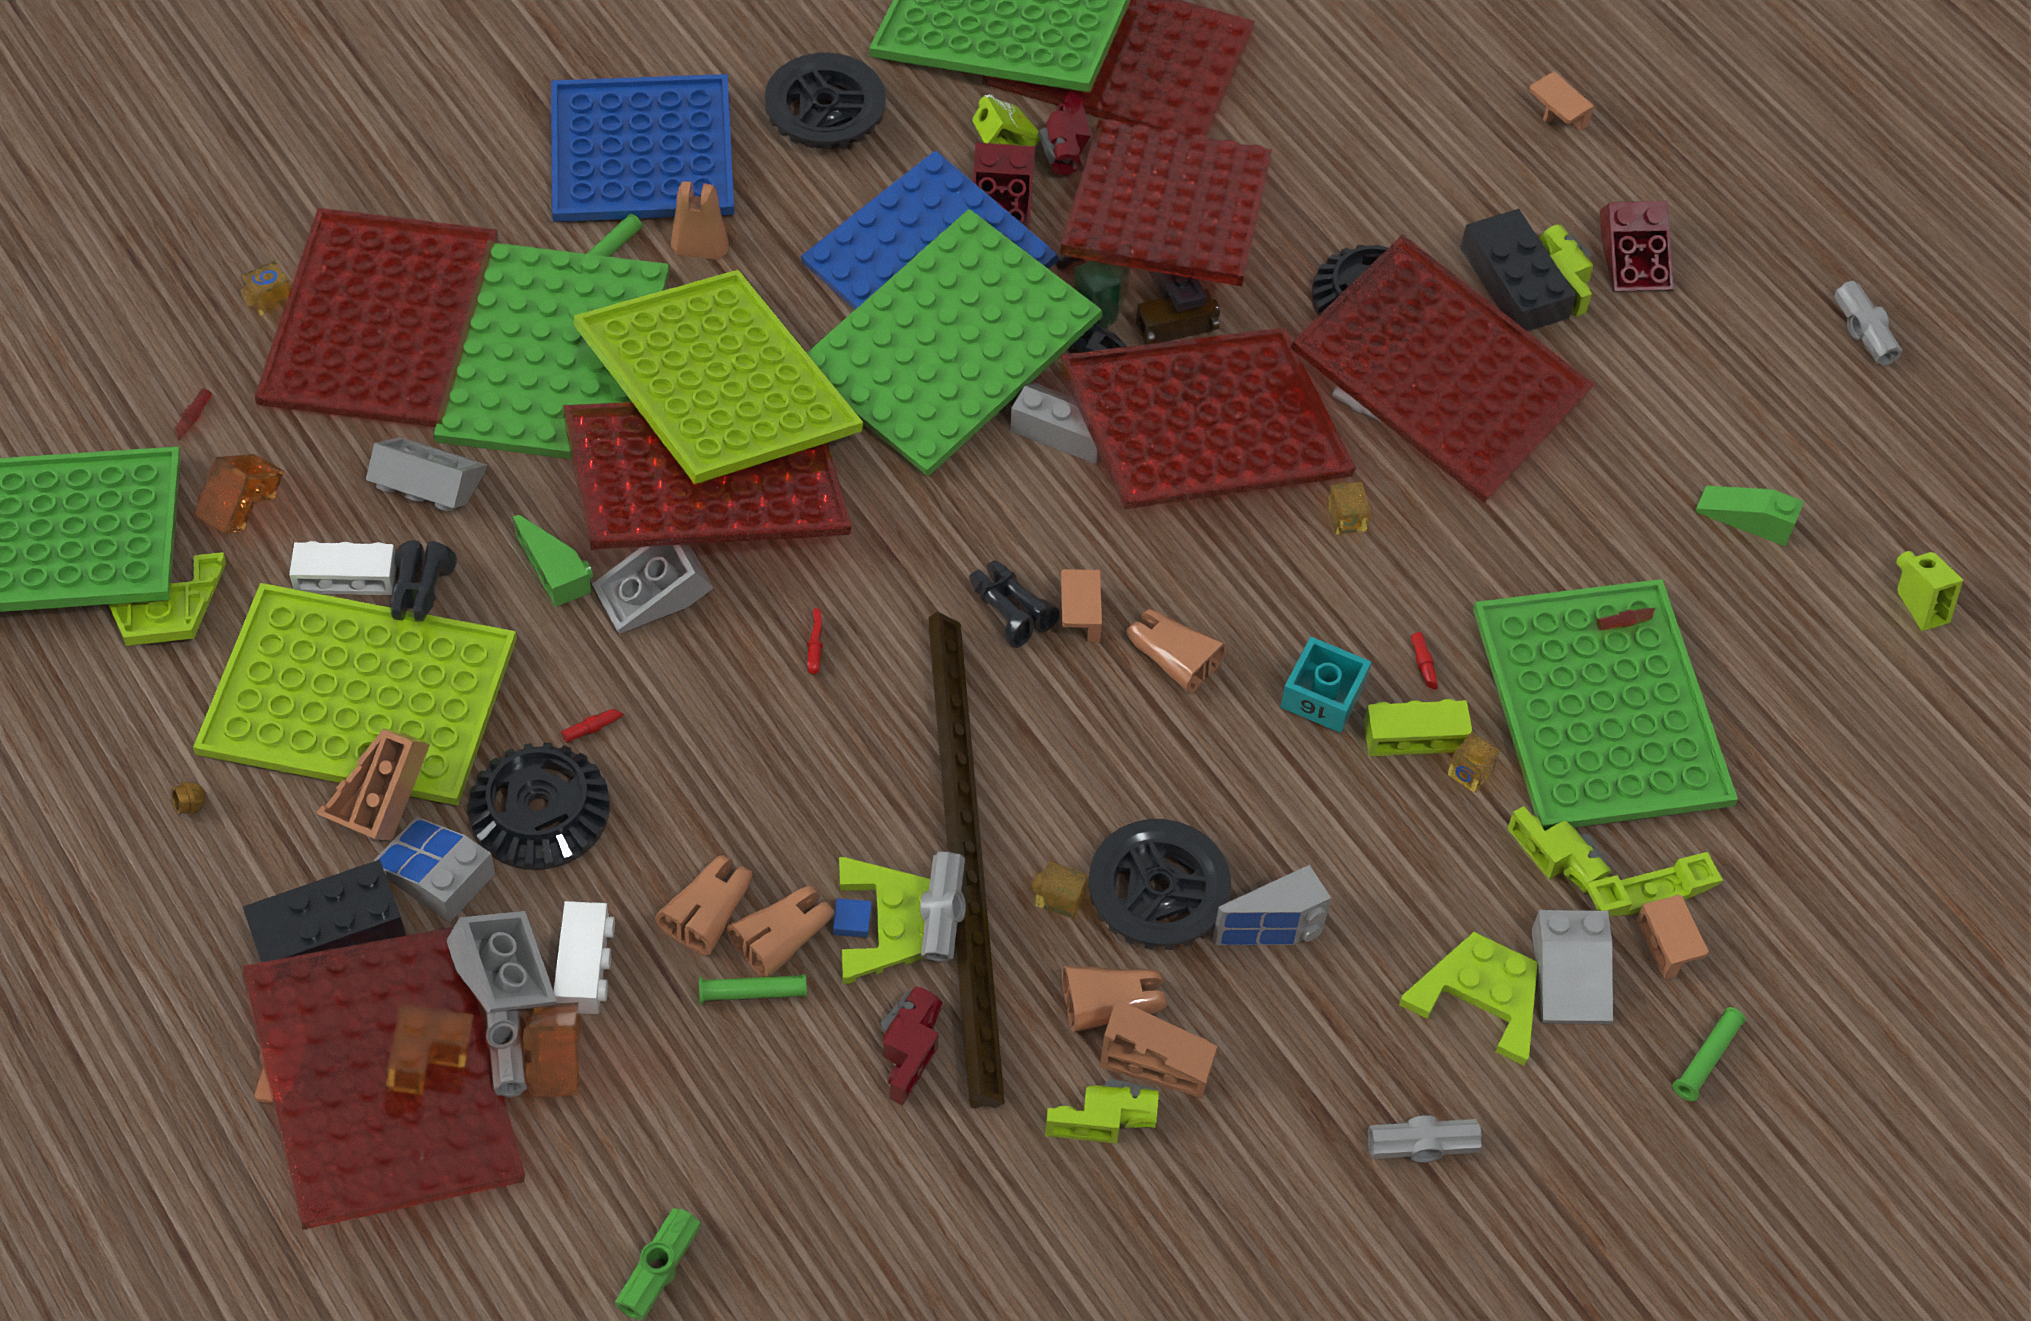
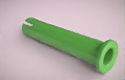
M634 214L627 215L621 223L586 253L588 254L587 256L599 255L610 257L643 227L639 218ZM581 261L576 266L572 264L568 266L579 274H583L580 270L582 268Z
M806 974L703 980L702 976H699L700 1005H703V1001L807 997Z
M1727 1007L1724 1010L1722 1017L1681 1079L1674 1081L1672 1084L1673 1090L1681 1098L1693 1102L1697 1101L1700 1096L1699 1089L1741 1025L1746 1021L1741 1011L1733 1007Z

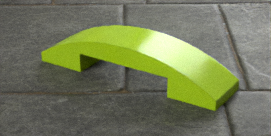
M1704 852L1678 859L1673 867L1620 880L1618 875L1588 882L1585 887L1598 911H1608L1609 916L1638 914L1643 904L1681 895L1684 900L1689 899L1721 884L1723 879L1709 853Z

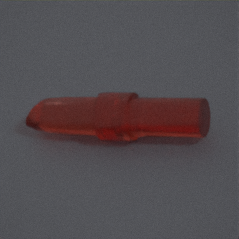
M202 388L191 405H188L183 412L182 418L174 429L178 440L188 432L193 423H196L201 416V411L212 397V393L209 390Z
M1643 608L1633 611L1630 609L1619 612L1616 615L1598 618L1596 622L1599 631H1604L1617 627L1634 626L1636 623L1651 620L1654 616L1655 608Z

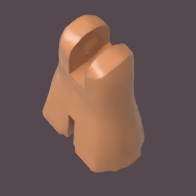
M683 181L677 191L671 236V248L675 254L718 260L728 253L729 240L721 216L718 194L713 185L704 183L701 197L694 196L693 182Z
M1147 609L1141 615L1142 623L1133 622L1126 631L1130 641L1139 650L1153 659L1174 681L1190 694L1203 683L1205 675H1211L1220 667L1228 649L1227 644L1182 625L1152 609Z
M724 855L716 857L685 889L678 893L656 914V924L664 934L702 956L710 955L721 938L731 915L747 891L752 879V871L745 866H740L726 883L723 880L728 875L733 861Z
M806 886L794 891L771 906L729 924L726 930L732 946L760 977H771L813 935L831 920L835 911L828 902H822L808 911L818 901L820 894L813 886Z
M1063 966L1062 989L1065 1003L1068 1005L1067 1012L1071 1031L1075 1033L1108 1024L1116 999L1124 1001L1151 1015L1162 1011L1167 1006L1166 994L1163 991H1152L1163 984L1161 973L1147 969L1124 970Z

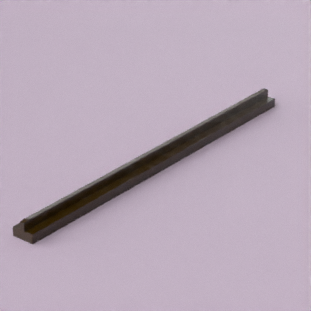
M936 612L929 616V638L931 642L930 652H932V676H934L935 711H937L939 757L945 805L944 815L946 816L945 826L947 827L948 852L960 854L965 858L961 892L965 898L966 911L963 920L957 922L955 944L958 956L960 1003L963 1015L965 1063L967 1064V1083L969 1084L968 1096L970 1107L974 1109L983 1105L996 1108L1005 1103L961 623L940 612Z

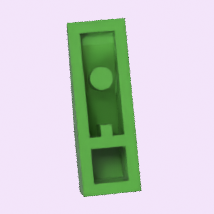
M1706 486L1695 512L1786 547L1804 501L1772 489Z
M520 515L513 517L516 537L555 607L591 593L590 579L593 578V572L587 560L581 561L575 549Z

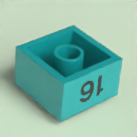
M1310 636L1284 686L1280 708L1342 733L1367 683L1372 661Z

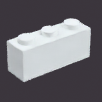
M316 541L306 543L294 542L289 574L293 589L317 594L392 595L397 573L394 544L380 542L373 544H353L350 542L319 543Z
M564 902L553 991L557 1000L555 1004L557 1013L599 1014L600 1001L607 1000L608 981L603 980L604 969H610L611 948L606 947L607 938H613L615 930V918L609 917L607 903Z

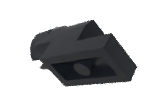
M1167 243L1162 244L1165 252L1163 254H1159L1154 245L1145 252L1143 262L1163 298H1171L1177 312L1207 304V295L1185 253L1177 254Z

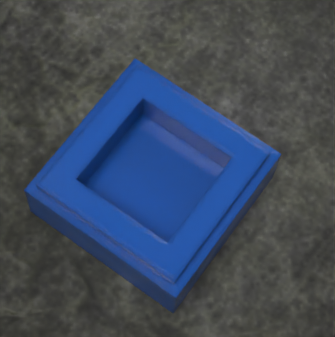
M837 898L833 935L868 938L872 901Z

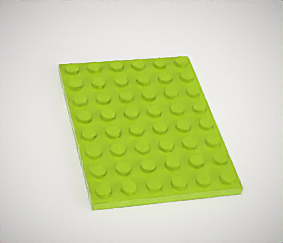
M739 270L574 315L573 325L694 484L862 432L863 421Z
M260 583L199 731L193 750L195 755L340 783L342 780H346L358 765L356 762L383 729L400 731L430 744L410 797L459 806L517 640L516 631L433 615H427L423 622H416L414 612L407 611L403 621L394 620L390 607Z

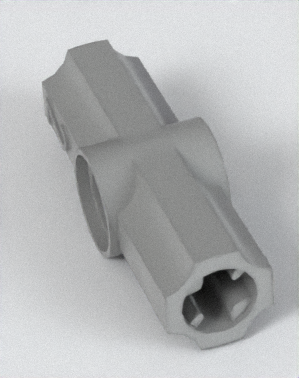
M1855 281L1846 282L1837 289L1834 298L1848 318L1847 326L1853 339H1862L1876 363H1880L1881 366L1889 365L1899 358L1903 350L1888 329L1889 320L1885 310L1880 306L1874 307L1860 284H1857Z
M937 852L936 855H933L929 891L922 895L920 904L921 915L925 921L921 956L927 960L949 962L950 959H953L957 922L963 920L966 911L965 898L961 892L965 858L960 854Z
M519 1010L487 1012L488 1030L486 1032V1039L490 1046L494 1091L496 1095H503L507 1098L519 1096L523 1090L527 1089L524 1061L526 1047L522 1039Z
M1424 1115L1414 1117L1401 1124L1369 1125L1368 1148L1372 1159L1411 1157L1416 1162H1431L1447 1154L1479 1153L1482 1148V1134L1477 1119L1438 1121L1434 1116Z

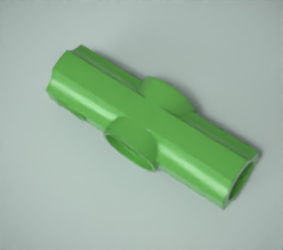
M673 1208L653 1241L643 1248L640 1255L641 1260L617 1297L615 1306L632 1319L644 1321L665 1285L674 1279L676 1267L700 1230L701 1222L691 1213L683 1209ZM657 1259L668 1262L660 1269H654L649 1266Z

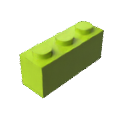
M1444 699L1439 702L1414 700L1407 703L1394 704L1378 702L1367 705L1363 721L1369 756L1468 752L1473 736L1467 700L1455 701L1453 699Z

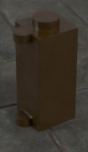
M1208 288L1204 289L1207 295L1206 305L1177 312L1170 297L1139 303L1136 325L1145 346L1218 330L1219 321L1217 318L1220 317V308L1217 300H1212Z

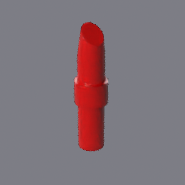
M1416 632L1410 637L1416 653L1415 659L1418 668L1421 669L1426 685L1435 690L1438 688L1434 661L1431 653L1428 651L1423 633Z
M610 709L601 714L592 715L583 719V722L562 730V737L566 743H569L584 735H591L600 731L602 727L620 719L624 714L615 709Z

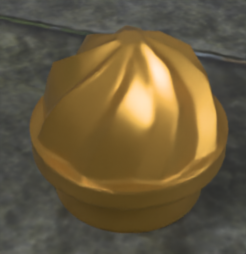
M182 781L179 786L172 787L171 798L177 814L186 813L187 815H193L203 808L207 794L198 783Z

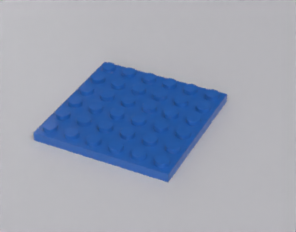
M728 74L551 81L553 222L625 219L629 214H634L638 218L674 217L677 191L683 181L693 182L694 196L701 197L704 183L713 185L718 194L721 215H734Z
M935 150L801 255V260L809 270L855 310L968 209L976 213L1049 269L1058 262V254Z

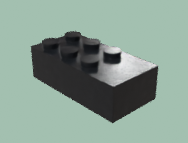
M1520 209L1476 221L1465 226L1460 249L1515 335L1570 318L1576 294Z
M380 859L243 906L269 985L406 937L401 915Z

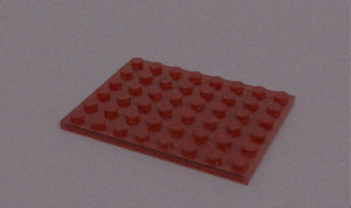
M1130 0L1090 92L986 75L982 76V84L1057 106L1064 102L1069 91L1080 93L1085 114L1203 147L1253 32L1255 21L1183 0Z
M1099 120L1061 241L1059 255L1243 287L1272 149L1256 144H1239L1227 139H1210L1203 135L1180 134L1174 130L1151 129L1145 125H1128L1115 120Z
M318 208L255 394L256 404L436 427V424H443L442 420L446 414L450 392L453 390L457 368L460 365L464 344L470 331L471 319L474 317L478 303L477 298L484 282V273L488 268L491 258V249L498 241L497 229Z
M1403 234L1292 342L1290 347L1483 503L1489 500L1594 386V383Z
M1285 327L1060 356L1059 367L1124 510L1352 477L1356 470Z
M632 402L563 405V419L590 550L844 536L851 533L852 525L828 442L694 484Z
M454 927L242 966L244 983L302 1230L524 1182L525 1172L503 1095H497L494 1091L490 1046L486 1039V1032L477 999L456 971L446 941Z

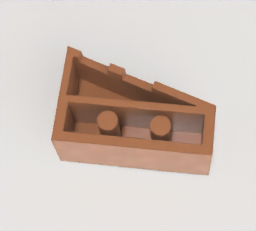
M383 729L356 762L358 764L346 780L340 782L336 787V793L326 805L320 807L316 814L371 838L393 840L430 744L400 731Z
M1116 999L1104 1034L1100 1067L1203 1098L1214 1064L1217 1045Z

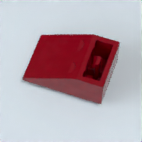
M975 142L973 183L1030 230L1035 146Z
M1668 201L1609 202L1600 210L1601 240L1613 292L1673 290Z

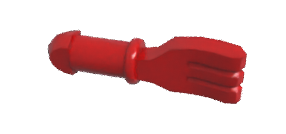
M818 608L813 609L814 625L811 639L807 642L808 673L812 675L819 673L821 649L823 648V643L819 641L822 635V617Z

